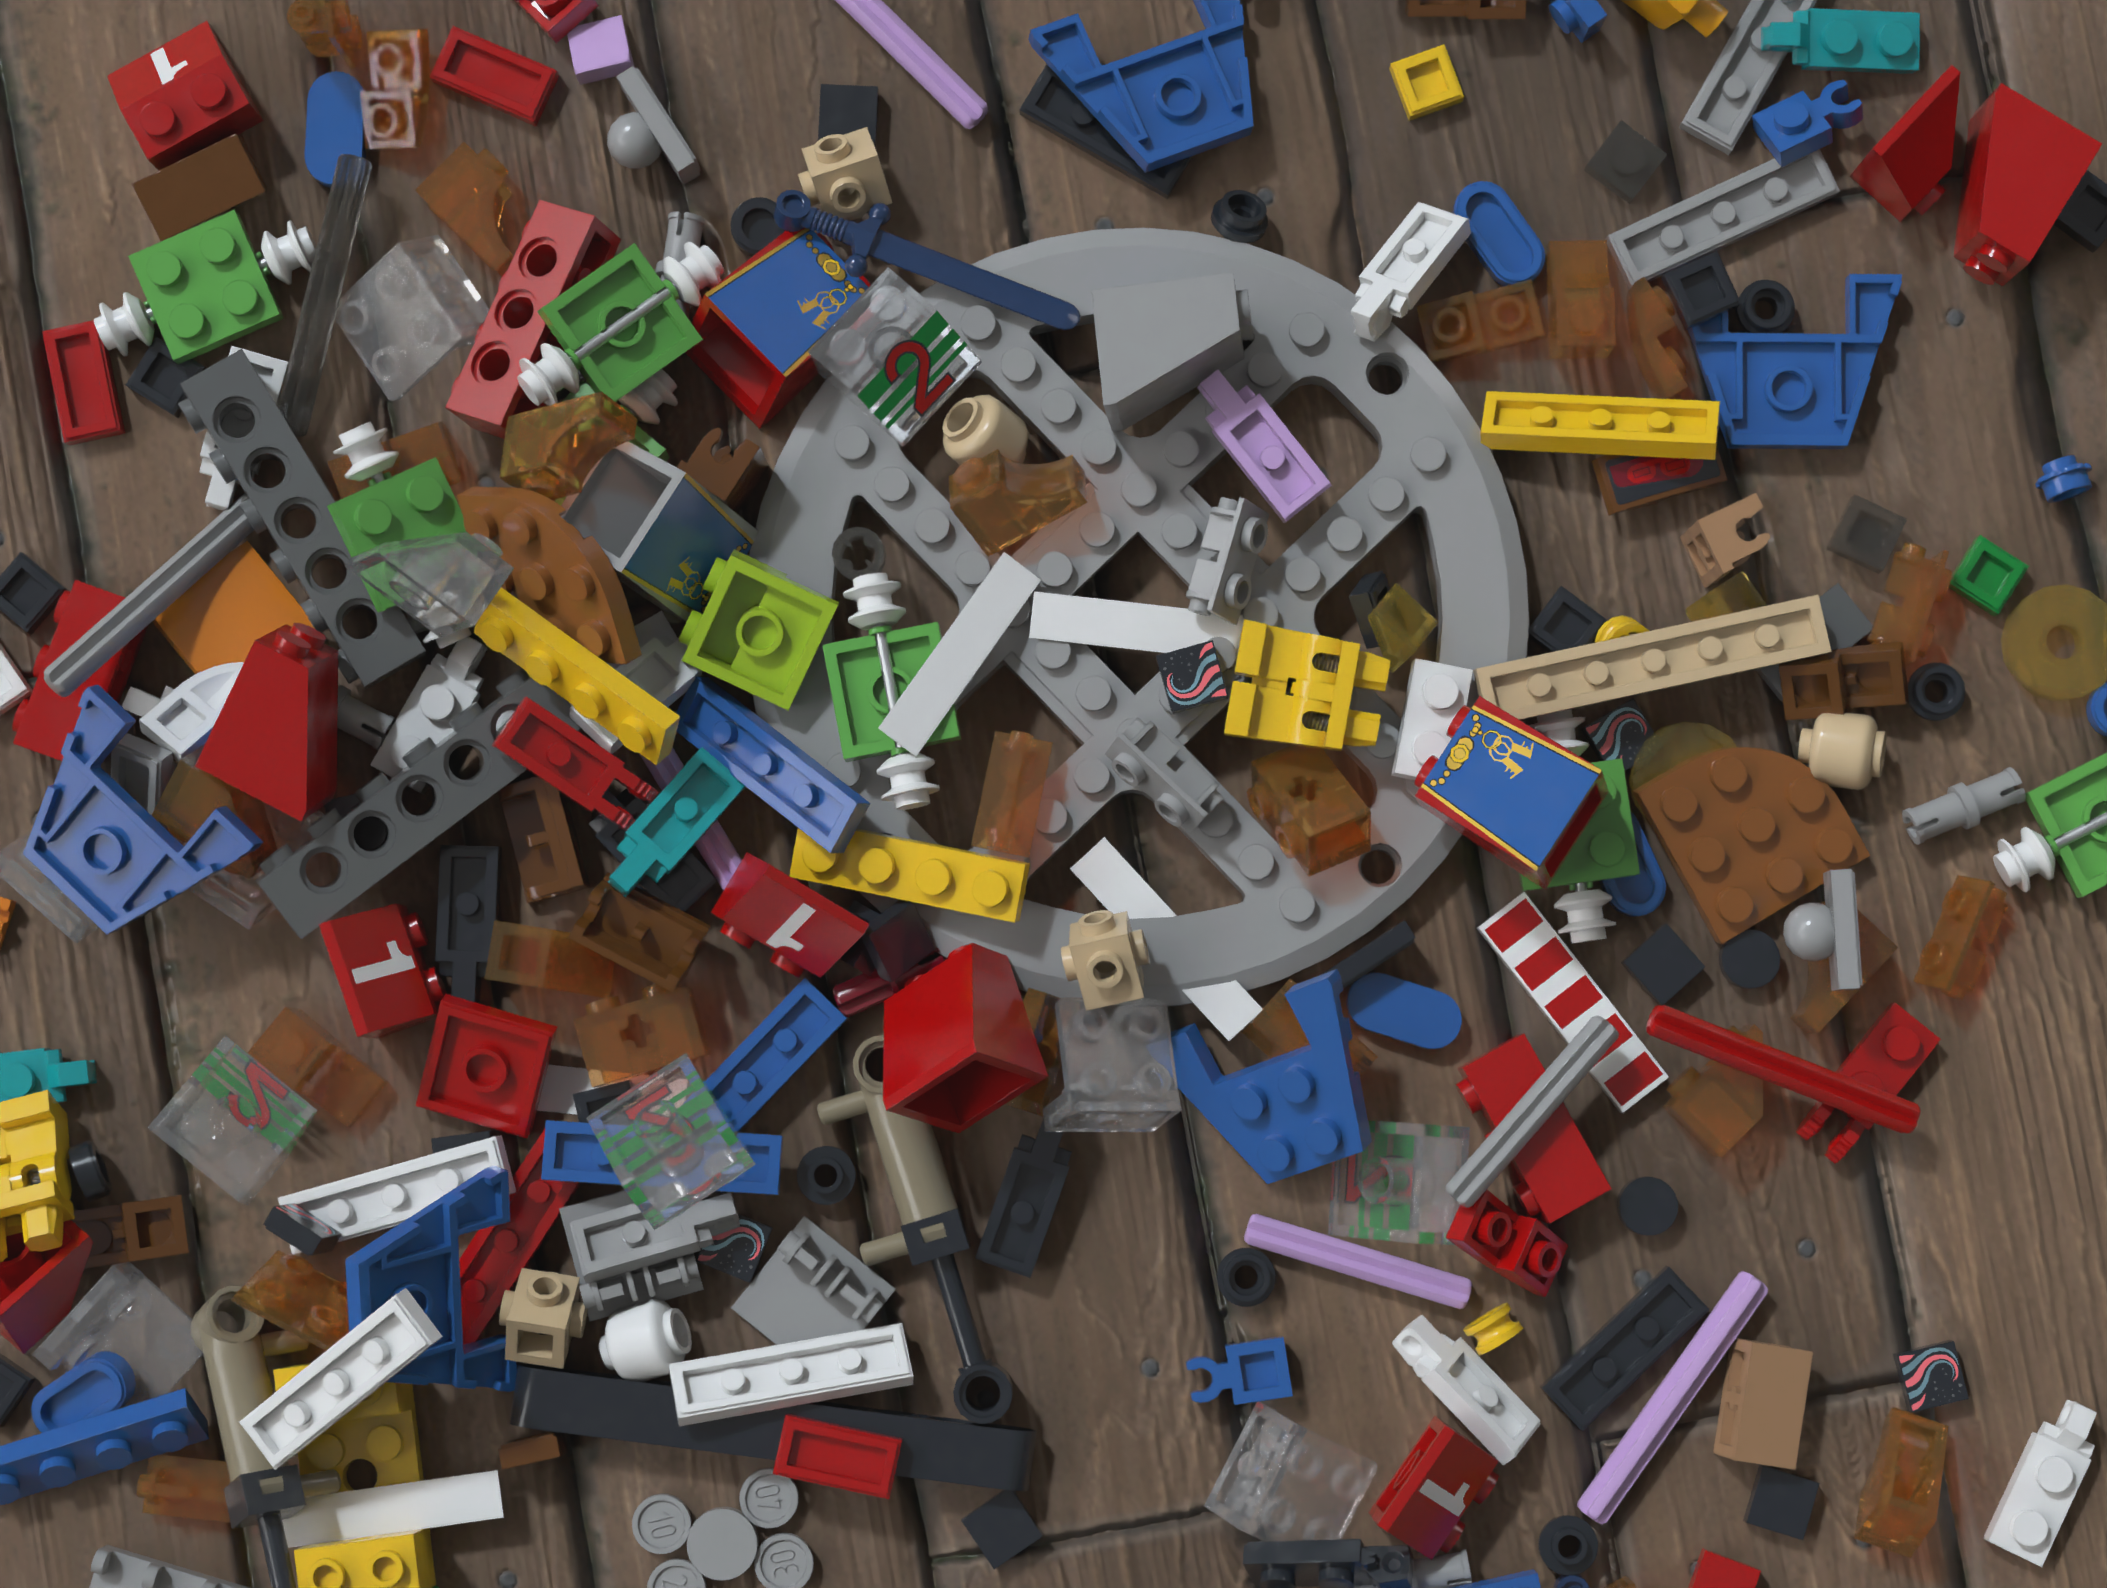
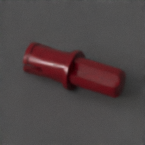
M935 948L933 952L893 982L881 979L875 968L871 976L863 973L836 985L833 988V996L840 1012L845 1017H851L883 1003L886 999L903 989L904 984L909 979L925 974L942 963L944 959L942 955L938 954L939 948Z

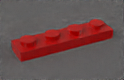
M545 1129L513 1176L516 1192L509 1194L510 1222L478 1230L459 1259L463 1345L480 1340L500 1309L505 1290L512 1291L519 1279L521 1268H527L560 1217L559 1208L568 1205L582 1183L541 1180Z

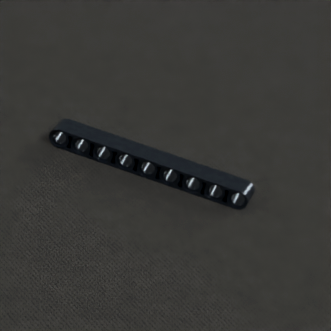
M518 1364L510 1418L511 1425L523 1428L776 1460L785 1415L791 1414L902 1438L895 1476L1012 1491L1030 1490L1037 1434L1036 1430L995 1423L978 1424L964 1419L824 1401L679 1426L671 1382L660 1380L630 1381L624 1380L619 1375L532 1364Z

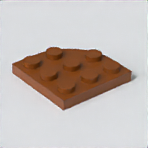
M471 487L457 495L464 518V527L470 537L480 570L481 583L486 591L494 584H498L606 663L628 664L642 655L627 600L612 564L592 535L584 539L573 525L561 517V515L566 513L565 508L544 495L522 488Z
M1743 746L1708 750L1688 758L1632 791L1715 942L1720 944L1727 942L1824 883L1823 873L1830 870L1849 869L1870 856L1844 806L1830 786L1814 778L1810 768L1803 763L1776 751Z

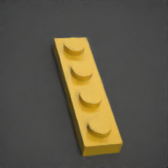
M1487 391L1480 432L1481 443L1489 447V449L1715 460L1720 419V401Z
M494 584L481 595L474 633L490 649L501 652L527 671L534 681L552 689L571 703L582 716L596 721L618 737L626 748L640 753L656 766L671 753L680 720L678 714L498 584Z
M798 828L789 876L1015 923L1020 921L1030 863L862 829H856L844 853H830Z

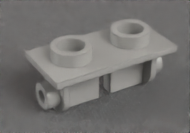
M1221 497L1218 507L1211 508L1201 547L1208 551L1218 552L1219 555L1217 562L1197 558L1189 589L1186 593V598L1190 599L1189 611L1204 616H1211V613L1233 625L1238 624L1241 610L1247 605L1251 596V576L1257 555L1262 551L1267 541L1269 513L1242 497H1239V501Z
M1137 717L1123 733L1121 732L1105 755L1112 760L1111 764L1114 771L1123 781L1131 786H1139L1155 801L1156 810L1167 822L1176 827L1182 826L1191 834L1207 814L1223 800L1224 797L1216 790L1219 784L1191 758H1188L1174 772L1167 763L1180 751V748L1157 728L1152 721L1146 725Z

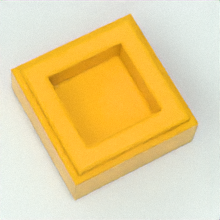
M1445 44L1390 64L1389 70L1409 121L1463 102L1464 95Z

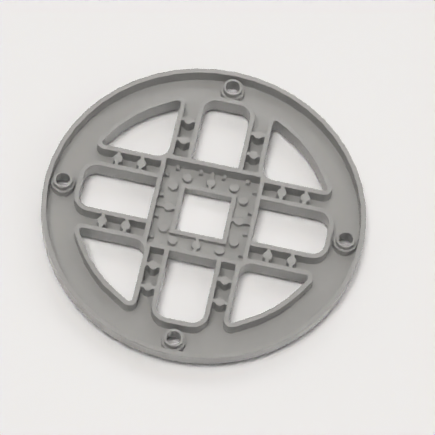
M1155 228L1101 229L1044 238L993 254L971 264L1073 304L1080 313V322L1077 326L1095 323L1091 289L1233 272L1236 290L1248 289L1254 339L1250 340L1252 343L1244 350V359L1221 372L1234 390L1239 392L1248 385L1255 395L1260 393L1273 409L1291 391L1299 386L1309 384L1322 386L1331 392L1372 434L1379 450V458L1375 466L1274 563L1268 566L1257 555L1251 576V596L1247 605L1241 610L1240 615H1243V618L1246 620L1320 635L1314 622V612L1319 602L1410 515L1417 513L1421 515L1424 522L1437 585L1439 626L1436 662L1475 670L1476 668L1526 658L1529 629L1526 567L1517 520L1497 463L1489 447L1481 443V430L1452 385L1417 344L1392 322L1375 342L1355 335L1354 318L1351 315V309L1357 303V297L1348 289L1292 259L1247 243L1198 232ZM937 282L905 302L866 334L830 373L805 408L775 465L758 514L755 529L759 532L749 554L750 557L786 573V578L835 600L837 572L852 511L856 503L864 502L954 595L959 603V614L1001 556L912 465L900 450V440L903 431L918 416V413L913 409V404L889 429L885 427L891 418L915 394L916 385L882 421L873 413L900 384L892 385L870 409L857 397L865 386L881 371L882 364L891 348L901 341L910 340L936 311L939 312L949 325L928 346L929 353L952 329L958 333L960 338L930 369V377L964 341L967 343V346L928 387V392L947 372L956 381L969 377L983 380L1006 401L1086 484L1081 491L1011 556L1041 579L1034 589L1035 592L1074 596L1137 535L1189 587L1197 558L1217 562L1219 555L1218 552L1208 551L1201 547L1210 517L1211 506L1191 486L1217 463L1227 451L1212 433L1213 429L1205 420L1214 410L1201 393L1191 400L1160 431L1152 436L1139 438L1130 436L1122 430L1112 432L1107 415L1032 339L1037 334L1059 330L1058 328ZM918 359L912 363L914 369L918 366ZM1380 365H1388L1396 369L1401 377V386L1398 391L1386 395L1372 389L1368 378L1372 369ZM1033 591L954 702L957 710L1005 665L1082 745L977 846L968 850L1030 863L1027 882L1112 800L1120 795L1135 793L1143 795L1155 803L1139 786H1131L1123 781L1114 771L1111 764L1112 760L1105 755L1121 732L1123 733L1137 717L1146 725L1152 721L1157 728L1180 748V751L1167 763L1174 772L1188 758H1191L1219 784L1216 790L1224 797L1223 800L1207 814L1195 830L1189 834L1182 826L1177 828L1242 894L1243 901L1230 906L1174 917L1129 919L1132 931L1143 930L1149 952L1150 964L1142 965L1144 998L1110 1005L1111 1007L1139 1008L1192 1004L1193 1002L1182 990L1236 980L1246 991H1250L1278 982L1315 965L1371 931L1409 899L1443 862L1462 835L1420 806L1415 798V794L1419 790L1414 785L1415 780L1391 776L1401 718L1373 690L1353 687L1349 709L1381 715L1376 746H1342V750L1366 773L1372 782L1374 791L1372 805L1352 828L1327 852L1319 857L1305 860L1293 857L1286 852L1185 747L1229 705L1233 681L1251 684L1252 678L1235 674L1236 650L1234 645L1223 637H1214L1208 641L1213 640L1228 692V699L1171 714L1160 671L1134 695L1086 644L1029 638L1034 597ZM833 615L789 711L753 695L756 713L761 719L871 803L857 829L937 844L906 810H896L894 801H882L881 796L892 789L890 778L877 775L876 771L887 759L892 757L891 754L845 762L843 758L822 646L823 644L835 642ZM1473 672L1467 700L1469 708L1473 707L1479 697ZM1288 679L1286 692L1293 696V694H1290L1291 682H1296V680ZM1381 851L1390 856L1393 861L1394 871L1392 877L1387 882L1375 884L1364 877L1361 863L1367 853ZM858 891L881 913L900 900ZM1024 899L1020 921L1014 923L913 902L934 947L939 948L938 954L947 958L958 947L975 943L1008 956L1019 990L1072 1003L1084 1004L1078 980L1070 982L1067 980L1062 962L1061 947L1069 945L1070 924L1078 922L1086 914L1050 907Z

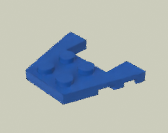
M1193 0L1205 27L1204 30L1105 65L1100 64L1078 13L1031 29L1028 40L1037 54L1146 173L1251 135L1254 124L1248 60L1245 57L1243 40V7L1240 5V0Z
M1849 274L1845 278L1846 334L1730 333L1728 331V312L1688 329L1711 401H1720L1719 424L1727 448H1846L1871 377L1869 375L1879 345L1883 341L1888 326L1887 321L1894 300L1898 296L1902 284V274Z
M100 685L87 687L81 696L78 704L82 708L74 731L67 734L61 750L64 758L54 784L48 786L23 855L103 932L110 934L127 926L255 851L262 845L263 841L227 806L216 808L185 846L172 836L101 768L102 762L136 720Z
M1337 969L1293 985L1284 994L1310 1043L1307 1046L1225 1076L1221 1074L1195 1023L1153 1038L1144 1047L1147 1055L1267 1184L1363 1152L1372 1142L1359 1072H1353L1348 1042L1352 1039L1349 1018L1343 1017L1339 994L1344 989Z
M495 1165L485 1168L345 1259L349 1332L394 1295L407 1288L443 1336L387 1382L417 1385L437 1383L449 1384L457 1388L475 1389L476 1387H487L498 1391H514L517 1365L516 1361L505 1360L506 1335L499 1334L463 1345L458 1237L461 1234L510 1222L508 1170Z

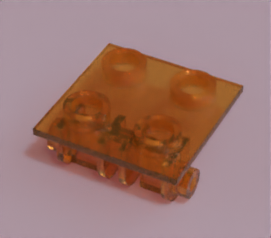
M277 1250L232 1298V1302L325 1351L349 1333L347 1283L339 1282L314 1269L312 1264L302 1257L287 1255L280 1250Z

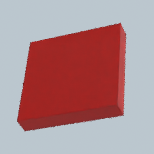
M445 994L440 1001L415 1106L528 1138L533 1129L558 1026Z

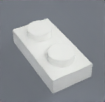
M1417 658L1412 661L1391 776L1415 780L1420 769L1431 755L1437 758L1441 756L1451 740L1446 735L1450 723L1457 712L1464 705L1467 706L1472 669Z

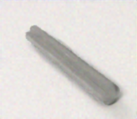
M1599 1015L1592 1017L1446 1184V1191L1453 1199L1464 1207L1473 1206L1618 1039L1619 1033L1616 1028Z

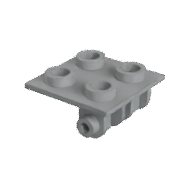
M637 1186L559 1208L577 1277H580V1292L585 1309L588 1308L589 1321L608 1317L618 1309L651 1299L665 1301L704 1290L694 1253L587 1284L582 1274L569 1223L677 1191V1189Z
M804 1216L793 1231L791 1230L781 1242L777 1251L731 1309L772 1342L779 1345L864 1330L895 1291V1288Z

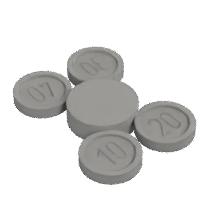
M774 1468L760 1469L752 1473L742 1485L739 1496L742 1511L732 1507H716L703 1513L693 1525L688 1507L678 1497L662 1493L646 1498L637 1507L632 1519V1530L637 1542L649 1552L667 1554L680 1548L687 1540V1552L690 1559L688 1561L676 1558L661 1563L650 1575L647 1588H707L704 1576L714 1580H730L743 1574L753 1561L756 1575L766 1588L803 1587L809 1580L814 1568L813 1553L807 1542L792 1533H778L767 1538L759 1547V1535L756 1526L762 1528L779 1527L793 1516L799 1503V1492L794 1480L773 1474Z

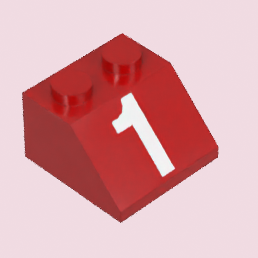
M208 21L199 24L107 75L121 113L146 158L158 171L233 134L239 135L264 121Z
M748 852L711 913L725 921L720 930L721 933L748 949L752 947L755 940H758L774 950L769 959L770 962L797 978H800L804 969L821 978L861 938L870 925Z
M395 903L318 924L357 1037L379 1039L437 1018L440 1001L447 993L438 969L436 967L428 969L421 947L428 945V938L417 912L409 914L406 906Z
M1434 1416L1368 1513L1379 1527L1432 1560L1439 1549L1447 1554L1455 1545L1466 1526L1459 1519L1472 1500L1480 1505L1490 1494L1499 1478V1475L1493 1471L1499 1461L1437 1416Z

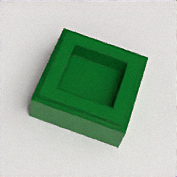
M1979 535L1974 539L1945 586L1990 615L1996 616L2004 607L2029 565Z

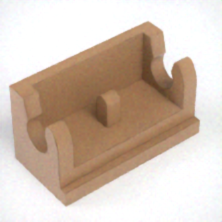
M1757 493L1697 520L1680 536L1705 589L1716 584L1733 569L1744 564L1751 554L1758 552L1768 543L1770 539L1769 533L1759 534L1754 540L1745 541L1744 533L1741 531L1736 532L1737 529L1745 524L1744 519H1750L1763 508Z
M1742 1338L1735 1339L1728 1351L1713 1450L1714 1454L1735 1461L1796 1470L1813 1357L1812 1351Z

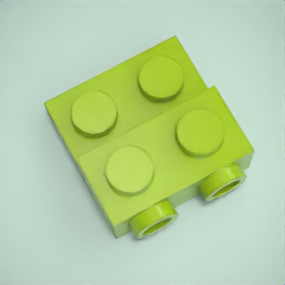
M734 549L728 561L717 557L702 589L713 594L704 613L692 610L678 641L687 645L688 648L681 661L789 711L839 602L786 578V573Z

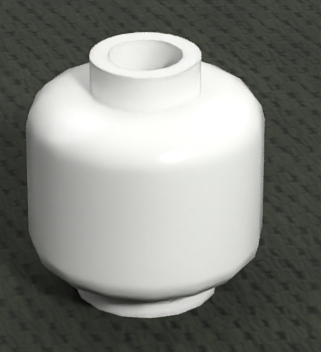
M658 1299L644 1301L613 1312L607 1320L605 1335L601 1336L599 1341L600 1354L608 1369H615L624 1380L641 1382L669 1375V1364L683 1362L685 1354L689 1353L692 1345L690 1328L683 1313L678 1308H671L665 1301Z

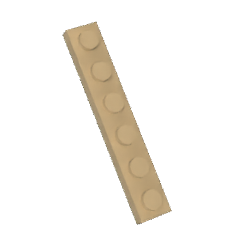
M1819 595L1476 668L1473 670L1478 696L1483 697L1515 718L1523 720L1819 656L1832 651Z

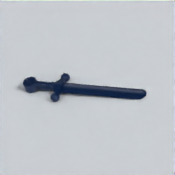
M786 190L777 197L774 220L783 230L795 232L806 228L828 237H833V239H838L840 242L851 246L853 255L846 260L845 270L852 277L858 278L866 273L868 269L866 260L868 256H871L1058 329H1072L1080 322L1079 310L1067 301L880 230L881 226L887 224L891 219V210L884 203L874 204L869 209V219L856 223L851 220H844L842 217L839 218L837 215L833 216L831 213L828 214L826 211L823 212L821 209L811 206L810 199L801 191Z

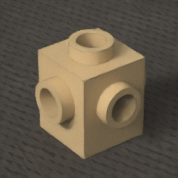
M867 127L844 135H828L821 138L816 144L801 149L808 171L799 173L798 177L804 194L810 199L811 206L820 204L823 212L826 211L828 214L831 213L833 216L837 215L839 218L842 217L844 220L850 221L862 217L876 203H884L885 205L893 203Z
M1108 910L1094 911L1082 916L1078 922L1071 923L1069 945L1061 947L1062 962L1068 982L1074 980L1079 982L1086 1011L1144 998L1142 965L1150 964L1149 952L1143 930L1132 931L1128 912L1113 914Z
M521 1268L515 1291L505 1290L501 1303L499 1325L506 1326L505 1360L560 1369L564 1368L572 1337L582 1338L586 1325L588 1308L585 1309L584 1303L579 1302L580 1277Z

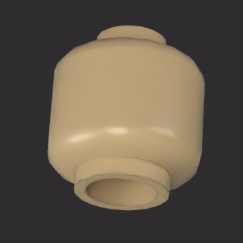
M991 395L964 398L958 401L947 413L942 428L945 452L974 477L981 481H993L1015 472L1022 465L1026 456L1029 437L1026 423L998 399Z
M1823 713L1816 718L1813 729L1802 728L1798 761L1809 764L1814 778L1827 783L1830 787L1863 789L1868 786L1872 777L1880 778L1882 775L1887 734L1885 731H1878L1875 719L1869 715Z

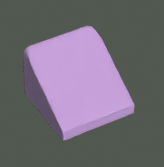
M622 15L578 25L567 34L575 75L580 85L615 77L634 66Z

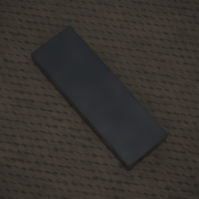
M1047 64L1019 109L1021 116L1166 199L1171 195L1193 157L1190 156L1145 173Z
M1665 1266L1558 1368L1540 1388L1581 1431H1584L1710 1309L1669 1266Z

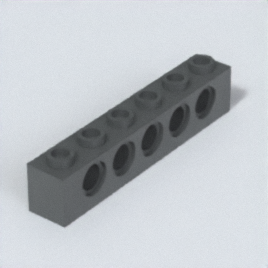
M240 349L180 383L187 399L178 403L180 409L196 434L206 429L218 449L209 453L211 460L226 484L237 479L248 497L247 500L239 504L257 534L267 529L279 549L270 554L272 560L287 584L298 579L309 599L300 605L314 629L321 633L327 629L330 631L340 648L338 650V668L348 684L359 679L364 689L367 690L425 656L426 650L398 604L382 612H377L327 508L328 505L335 502L244 351ZM233 410H245L255 418L252 431L241 438H234L225 434L221 425L226 414ZM263 460H276L286 470L283 481L276 487L263 488L252 480L254 467ZM296 509H304L313 514L316 519V526L309 536L300 539L288 536L282 529V523L289 512ZM325 559L338 560L347 570L344 582L333 589L320 587L312 577L315 566ZM362 608L369 610L377 619V627L374 633L367 638H352L343 629L345 616L354 609Z
M520 668L496 686V689L502 696L486 708L482 709L478 702H475L455 716L449 722L455 731L438 744H435L428 737L402 757L407 767L388 780L382 772L359 788L354 794L360 802L343 815H340L336 808H333L307 828L312 838L295 851L288 844H285L259 864L264 874L257 878L255 882L296 935L303 939L319 927L318 924L327 921L527 770L491 746L498 736L496 731L497 720L504 712L508 710L515 711L523 698L528 697L578 731L581 727L569 717L571 704L549 687L534 681L527 671ZM467 745L478 754L479 768L472 777L461 780L451 772L449 758L456 748ZM414 781L426 783L433 795L429 809L419 815H412L407 812L401 801L404 788ZM365 817H377L384 824L386 831L385 839L376 849L363 850L354 840L355 826ZM317 853H330L338 863L336 878L324 886L313 885L306 876L308 860Z

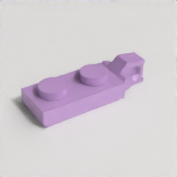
M1218 369L1200 382L1197 389L1214 410L1205 418L1213 429L1212 433L1283 523H1286L1332 486L1260 393L1255 395L1248 385L1239 392H1236Z

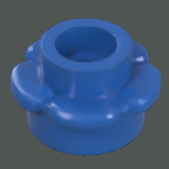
M2075 455L2061 457L2043 465L2041 468L2044 475L2035 483L2037 489H2043L2048 503L2063 501L2092 488L2088 472L2092 470V466L2089 463H2078Z

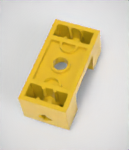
M311 1363L273 1370L276 1391ZM392 1382L383 1384L298 1453L300 1475L334 1469L339 1473L341 1487L338 1492L353 1491L354 1489L347 1481L348 1467L356 1459H365L371 1462L377 1471V1482L374 1487L423 1481L413 1385ZM430 1528L309 1544L294 1550L298 1588H432L436 1585Z

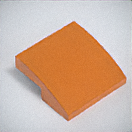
M248 541L228 553L152 621L194 674L218 665L244 662L254 640L285 624L293 626L294 623H301L314 628L300 604Z

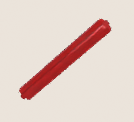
M1666 1005L1655 1006L1649 1015L1646 1032L1650 1036L1901 1134L1912 1133L1917 1126L1921 1109L1914 1102Z

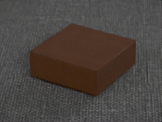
M549 1431L507 1441L501 1445L498 1452L503 1470L560 1457L568 1452L564 1433Z

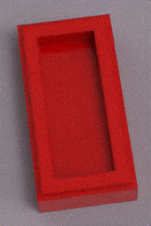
M452 26L430 74V79L433 83L537 127L560 75L557 70Z
M94 320L42 331L64 443L70 446L125 434L109 350L103 344L95 327Z
M786 1414L773 1474L890 1499L903 1439Z

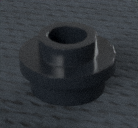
M1233 190L1227 192L1222 199L1215 203L1211 213V222L1215 229L1226 239L1243 243L1255 242L1264 236L1268 227L1267 208L1257 195L1244 190Z
M1758 280L1748 285L1739 296L1741 304L1736 308V315L1740 325L1748 333H1782L1793 320L1795 313L1794 299L1789 290L1781 283L1773 280ZM1756 302H1769L1774 308L1773 318H1760L1755 312Z
M1937 662L1925 664L1916 669L1907 681L1909 692L1907 702L1912 711L1923 719L1930 721L1947 719L1958 712L1964 702V681L1960 674L1947 664ZM1929 682L1938 683L1943 689L1944 695L1939 703L1931 702L1925 695V687Z
M821 1146L812 1149L802 1158L797 1169V1182L801 1192L809 1200L817 1204L830 1205L840 1202L849 1195L855 1184L856 1171L851 1158L844 1151L833 1146ZM822 1164L833 1166L837 1172V1179L830 1187L819 1185L815 1179V1172Z
M1238 1248L1231 1251L1222 1259L1217 1269V1284L1220 1292L1229 1302L1238 1306L1251 1307L1262 1303L1269 1297L1275 1285L1276 1276L1271 1261L1265 1254L1253 1248ZM1242 1266H1251L1257 1273L1255 1284L1249 1288H1241L1235 1282V1273Z
M1562 1515L1553 1518L1543 1527L1538 1539V1550L1541 1559L1552 1571L1567 1576L1577 1575L1587 1570L1594 1562L1598 1552V1540L1593 1528L1586 1521L1577 1516ZM1573 1535L1579 1541L1578 1551L1569 1557L1561 1555L1558 1550L1559 1541L1564 1536Z

